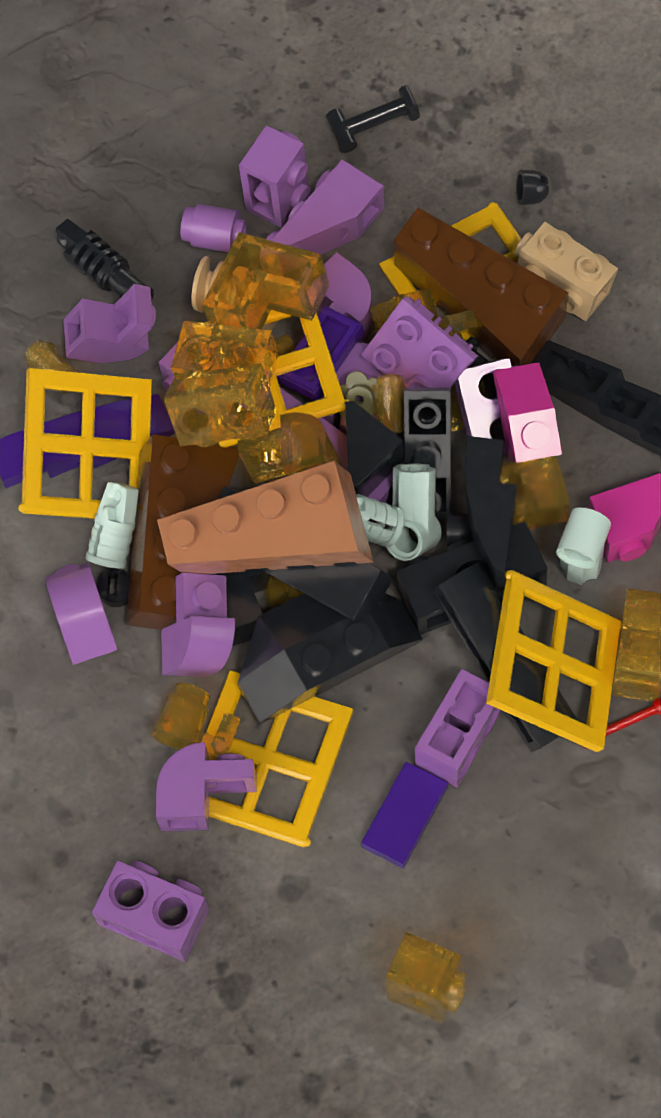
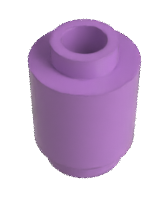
M197 204L196 207L187 206L185 208L180 231L182 241L190 242L192 247L233 253L237 245L243 246L247 233V221L241 219L239 210L205 204Z

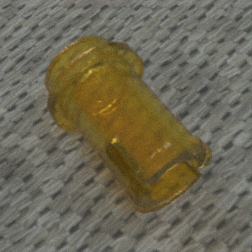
M38 340L25 353L24 359L28 362V368L80 373L55 352L56 346L52 342L45 343L43 340ZM59 391L62 394L68 393L67 391Z
M380 374L377 375V383L372 384V390L377 392V420L393 433L404 432V388H408V384L404 383V375Z

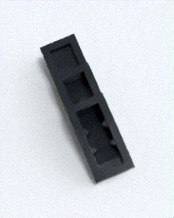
M548 340L532 363L539 362L549 394L601 426L661 456V395L626 381L622 370Z

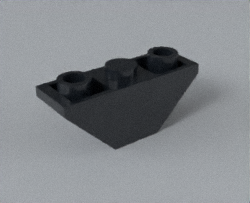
M404 388L405 464H428L436 469L435 517L438 521H447V512H451V388Z

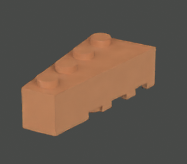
M335 460L157 520L167 563L182 573L216 574L245 572L246 569L268 568L269 570L288 569V566L314 565L315 567L332 566L334 563L355 562L357 564L374 563L351 474Z

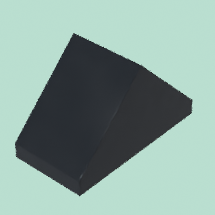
M355 401L345 402L348 471L351 474L355 493L368 497L393 472V467L399 465L404 460L403 440Z

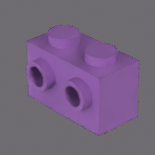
M266 125L239 164L246 211L282 228L287 223L294 206L299 201H306L310 195L311 188L308 186L307 176L308 164L305 158L304 143L288 131L279 132Z

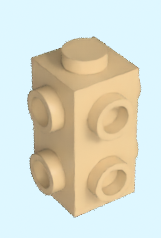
M544 222L534 235L529 232L526 233L514 252V255L518 257L517 263L569 292L566 312L575 314L584 321L589 319L608 296L618 268L609 263L604 256L593 253L573 240L568 233L554 228L547 222Z

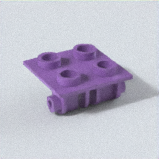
M409 296L401 300L361 356L384 376L391 379V382L403 392L404 388H451L464 370L478 357L472 351L474 346L471 343H466L456 333L451 337L449 334L453 328L450 325L445 330L440 328L439 324L443 319L439 316L433 322L432 318L435 315L421 304L422 301L419 298L414 301Z

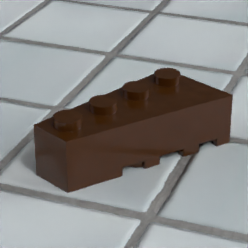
M419 207L394 239V265L433 302L436 301L450 314V319L460 329L465 328L480 343V348L492 359L494 357L497 360L509 358L511 366L531 364L566 318L569 292Z
M153 434L140 450L137 489L139 492L135 517L136 525L133 530L126 625L162 630L176 623L175 576L182 572L167 563L157 520L217 500L224 486L229 487L241 448L231 446L225 448L218 444Z

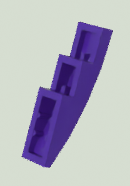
M159 394L151 395L150 437L153 434L170 437L176 434V430ZM132 399L95 407L94 437L130 440ZM82 411L44 422V433L81 436ZM24 429L0 438V477L5 489L21 483L23 479ZM43 452L42 473L47 471L50 479L80 466V455ZM93 456V467L97 468L118 458Z

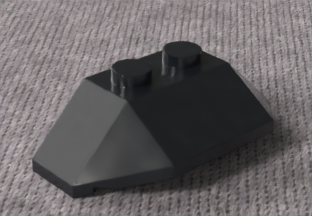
M303 593L258 616L237 685L258 724L261 725L422 642L423 638L401 599L386 593L377 606L366 617L358 621Z

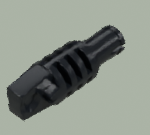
M66 219L56 227L57 242L65 249L63 252L64 257L76 268H79L84 275H87L100 289L106 291L113 290L118 296L122 297L134 284L147 286L130 271L127 259L119 255L115 249L111 248L106 241H103L92 230L87 233L69 219ZM150 287V290H151V301H152V299H153V297H154V293H153L154 290Z

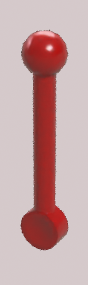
M661 697L655 699L652 706L607 725L606 736L652 715H661Z

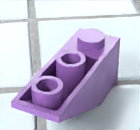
M341 160L332 171L327 170L324 172L316 184L315 191L306 201H299L294 206L287 223L280 231H274L266 238L261 250L264 273L272 276L359 239L385 208L383 185L344 160Z

